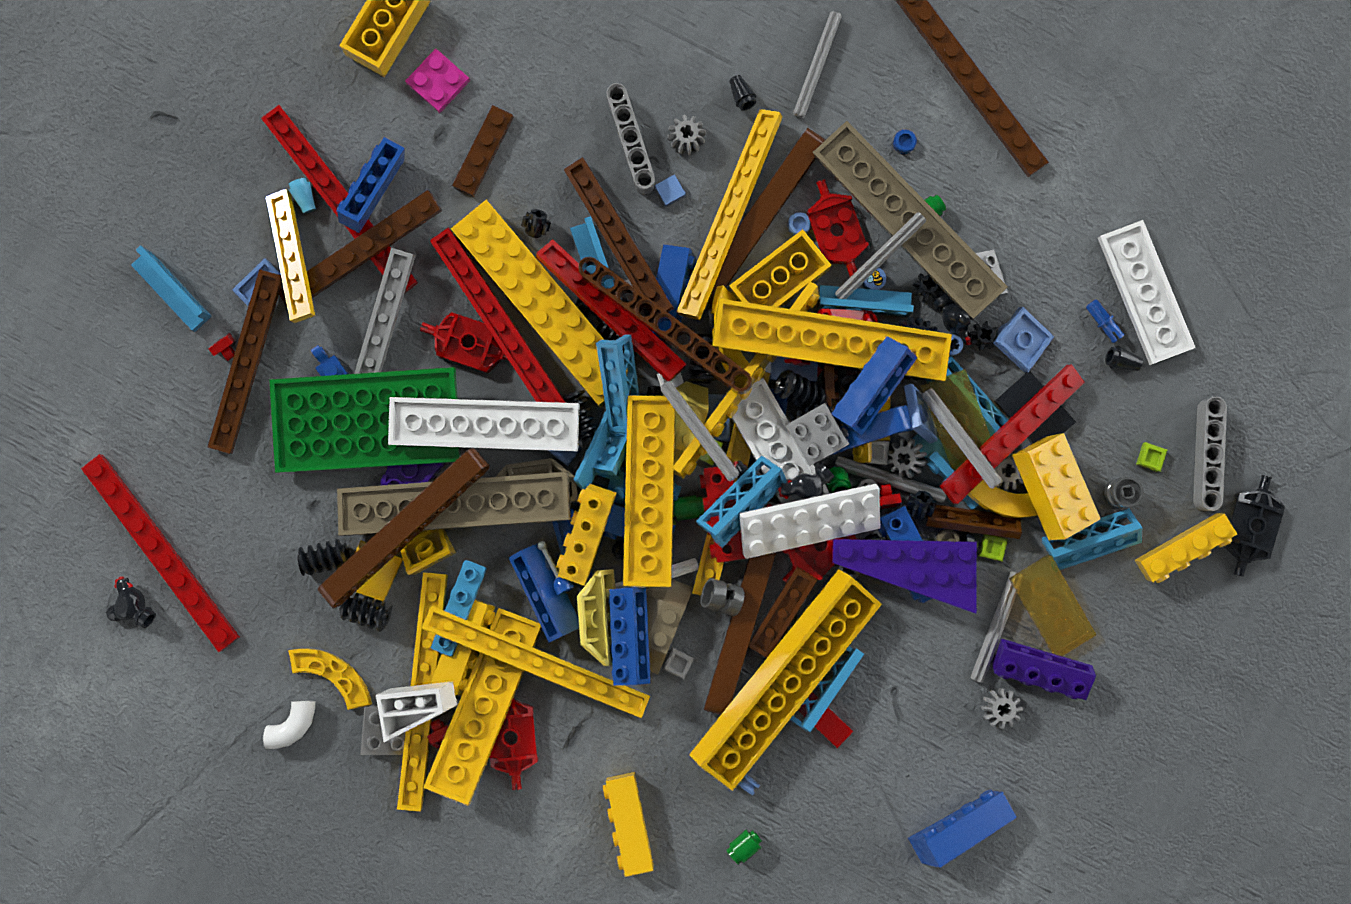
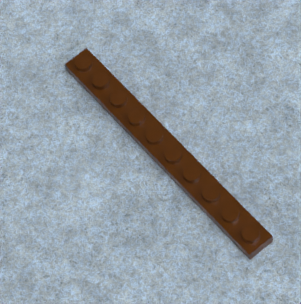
M895 0L1026 176L1029 178L1049 163L930 3L927 0Z

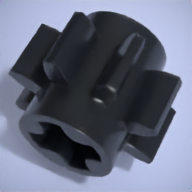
M533 209L530 213L526 212V216H523L521 226L526 227L525 233L528 236L540 238L549 232L551 221L546 220L547 214L544 211Z
M920 273L918 275L920 282L913 283V286L917 287L918 290L915 296L919 294L924 296V301L930 295L934 299L937 298L938 294L935 290H942L940 286L928 274L924 277ZM926 282H929V286L932 287L930 290H927V286L924 285Z
M988 321L984 322L982 327L978 323L973 325L976 331L969 333L972 337L970 345L975 344L979 346V351L983 350L985 345L989 349L994 347L991 341H994L997 337L994 332L997 327L992 328L988 326ZM985 332L987 337L982 340L980 335Z
M918 491L915 495L912 493L909 495L906 509L910 510L912 517L924 520L927 515L933 516L937 501L933 500L930 493Z

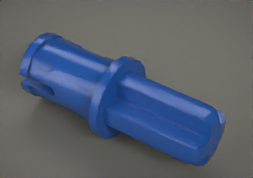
M1097 299L1086 306V309L1098 323L1097 327L1102 328L1112 343L1117 341V337L1113 332L1116 333L1119 339L1125 335L1112 319L1114 316H1110Z

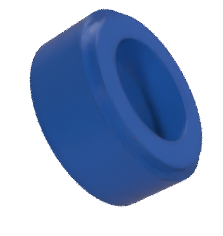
M910 130L899 131L893 139V147L900 154L912 152L917 143L915 134Z

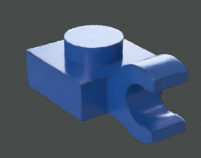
M319 345L311 349L312 354L320 362V365L315 368L320 376L349 374L336 355L329 358L324 349Z

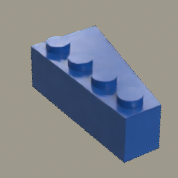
M987 790L979 796V799L963 805L954 813L910 836L908 839L921 863L940 868L1017 818L1003 792Z

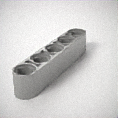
M613 83L607 88L606 92L608 105L634 186L638 193L648 195L655 188L654 173L627 90L622 84ZM616 93L623 95L620 100H613L611 98ZM623 114L630 116L626 122H622L618 118ZM631 135L637 138L633 143L625 141L626 137ZM635 157H642L644 159L638 165L632 162ZM642 178H648L651 183L647 186H642L639 184V181Z
M1220 397L1205 399L1197 407L1193 502L1196 509L1202 512L1218 510L1223 504L1227 405ZM1210 403L1215 406L1214 414L1209 410L1208 406ZM1209 426L1214 429L1213 437L1208 434ZM1208 449L1213 452L1212 460L1207 457ZM1207 472L1212 475L1211 483L1206 480ZM1207 495L1211 498L1212 501L1209 507L1205 503V497Z

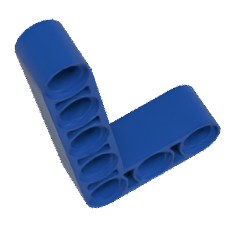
M908 405L878 413L862 436L845 425L841 426V429L846 428L849 436L846 439L849 445L831 455L894 434L912 431Z

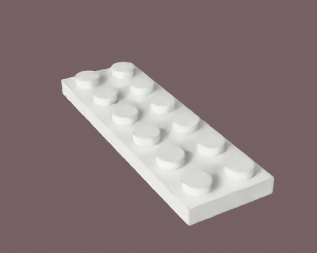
M1141 220L1098 237L1149 365L1196 348L1144 221Z
M764 378L755 382L751 387L750 395L747 399L741 400L736 414L732 417L755 460L757 461L761 456H764L782 469L787 481L793 480L801 473L815 474L814 465H808L786 425L789 424V421ZM765 465L760 468L764 475L770 470ZM823 484V495L830 494L825 484ZM779 492L775 494L780 504L803 500L797 494L789 496L788 499L780 497Z
M876 484L740 513L744 557L746 559L880 529L879 487Z

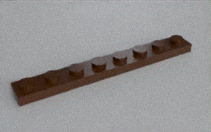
M582 157L564 169L565 173L633 287L666 312L672 311L674 309L585 159ZM646 307L647 311L651 315L653 309L651 307Z
M429 190L425 191L308 270L307 276L312 298L442 212ZM283 287V288L280 290L279 295H280L281 299L283 300V302L285 303V305H286V307H287L286 298H285V293H284V287Z
M259 269L208 448L233 454L283 283L281 275Z

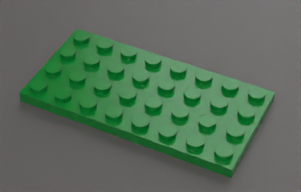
M454 367L269 379L275 473L455 462L461 457V447L388 445L390 397L458 399L456 368Z

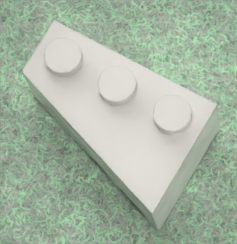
M453 682L390 688L377 694L376 700L384 742L456 706Z

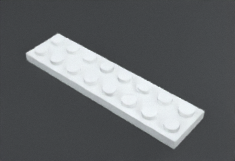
M390 397L388 445L578 451L580 404Z

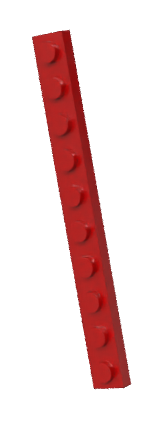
M280 105L276 106L261 119L338 217L337 207L342 200H345L348 192ZM368 219L360 233L347 226L345 227L356 239L374 225ZM388 247L371 259L382 275L386 268L391 247ZM411 273L405 293L418 284Z
M448 227L432 238L430 242L535 401L566 403L452 230Z
M99 454L84 465L81 470L216 650L222 652L239 639L240 636L104 455Z

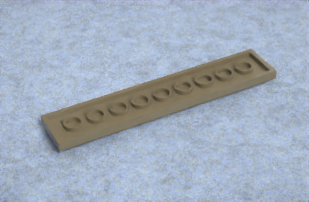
M848 121L840 126L813 152L817 160L891 237L916 213L919 212L926 218V222L901 247L963 311L969 314L971 320L978 316L1008 288Z
M557 472L479 478L424 530L571 520L569 473ZM432 482L337 489L338 536L377 534Z

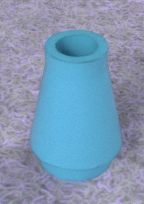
M306 178L290 182L289 192L302 209L303 214L316 210L311 183Z

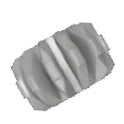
M684 114L682 122L675 118V126H669L671 133L668 135V140L672 141V149L679 147V154H682L685 149L687 154L691 155L692 148L698 152L700 150L699 145L705 144L703 137L706 135V130L701 129L703 127L702 121L695 123L696 117L694 116L689 121ZM686 132H690L691 137L688 135V138H684L683 133L686 135Z
M905 438L900 439L899 444L894 442L892 444L894 450L887 451V454L892 456V459L887 460V464H894L891 471L896 472L899 470V477H904L907 474L909 478L914 476V472L917 474L921 473L920 466H925L927 463L921 459V457L927 456V453H920L919 451L923 445L920 443L915 446V439H910L908 443ZM903 454H909L911 458H908V460L910 461L905 462Z
M1010 455L994 469L1002 479V482L996 487L999 488L1001 486L1004 491H1008L1009 487L1012 490L1017 489L1016 482L1019 484L1023 483L1015 461ZM1002 468L1009 469L1010 474L1006 476V473L1002 474Z
M999 688L998 694L991 690L990 695L992 698H983L985 702H988V706H981V710L988 711L984 714L983 718L990 720V725L993 727L998 724L1000 729H1005L1006 723L1008 726L1013 727L1012 719L1014 718L1018 721L1021 719L1020 716L1016 715V712L1023 711L1022 707L1016 706L1021 701L1020 698H1013L1014 692L1011 690L1006 693L1005 689ZM1003 705L1006 708L1005 712L998 710V706Z

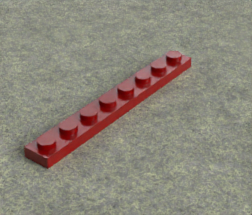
M553 239L536 253V258L620 337L631 335L633 349L663 378L671 381L686 367V363L643 323L586 282L578 270L579 263Z
M1072 364L1066 365L979 448L994 469L1085 383ZM967 459L940 487L953 504H958L983 478L969 459Z

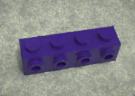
M1001 639L992 661L994 673L1003 679L1012 678L1019 680L1024 685H1036L1042 687L1045 691L1063 693L1075 700L1078 698L1087 700L1096 678L1092 665L1005 639Z

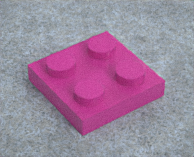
M435 48L405 82L437 112L441 113L470 82V79Z

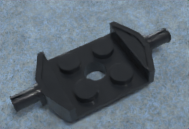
M1262 475L1259 489L1252 492L1236 493L1234 496L1238 499L1231 519V525L1237 535L1232 537L1233 541L1223 546L1238 560L1234 575L1244 577L1247 563L1271 558L1285 509L1282 502L1268 491L1272 477ZM1254 519L1259 520L1261 523V529L1258 532H1254L1251 528V523Z

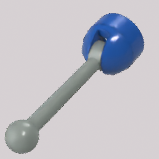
M540 541L537 547L539 550H542L556 577L553 587L557 596H560L573 589L574 585L571 581L558 577L559 572L546 549L547 544L544 541Z

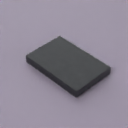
M1031 371L1026 372L1002 393L994 403L1010 419L1044 386ZM1061 405L1027 439L1033 444L1046 436L1065 433L1076 421Z

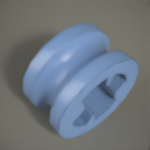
M952 334L951 341L954 340L956 342L955 346H957V349H952L949 352V356L957 355L963 348L962 339L955 334Z
M747 774L738 784L751 795L755 794V788L760 787Z

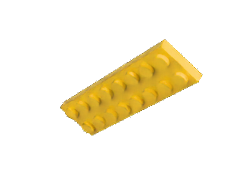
M628 395L623 586L672 587L674 470L672 467L674 466L675 409L665 396Z
M498 608L489 630L534 648L542 627L538 622ZM479 653L423 788L465 805H470L524 670Z

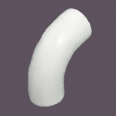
M291 701V711L287 720L282 724L266 726L263 736L265 749L288 747L301 739L312 724L315 701Z

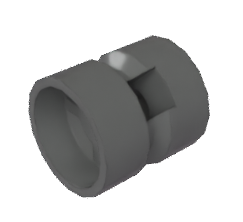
M1133 477L1110 480L1103 489L1106 503L1113 508L1136 506L1141 502L1144 494L1142 484Z
M714 578L707 580L701 594V606L703 608L713 611L719 610L721 613L730 616H736L744 602V589L730 583L726 585L724 581Z

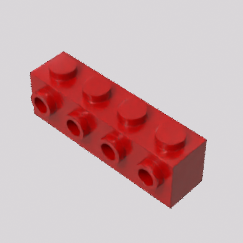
M719 467L704 468L703 474L699 475L701 489L706 488L707 495L706 498H703L704 512L734 484V480L728 481ZM736 499L728 500L724 504V509L732 508L736 504ZM719 516L711 517L710 521L706 523L713 527L719 521ZM741 529L723 548L716 544L714 539V544L709 545L711 559L716 558V563L745 559L742 549Z

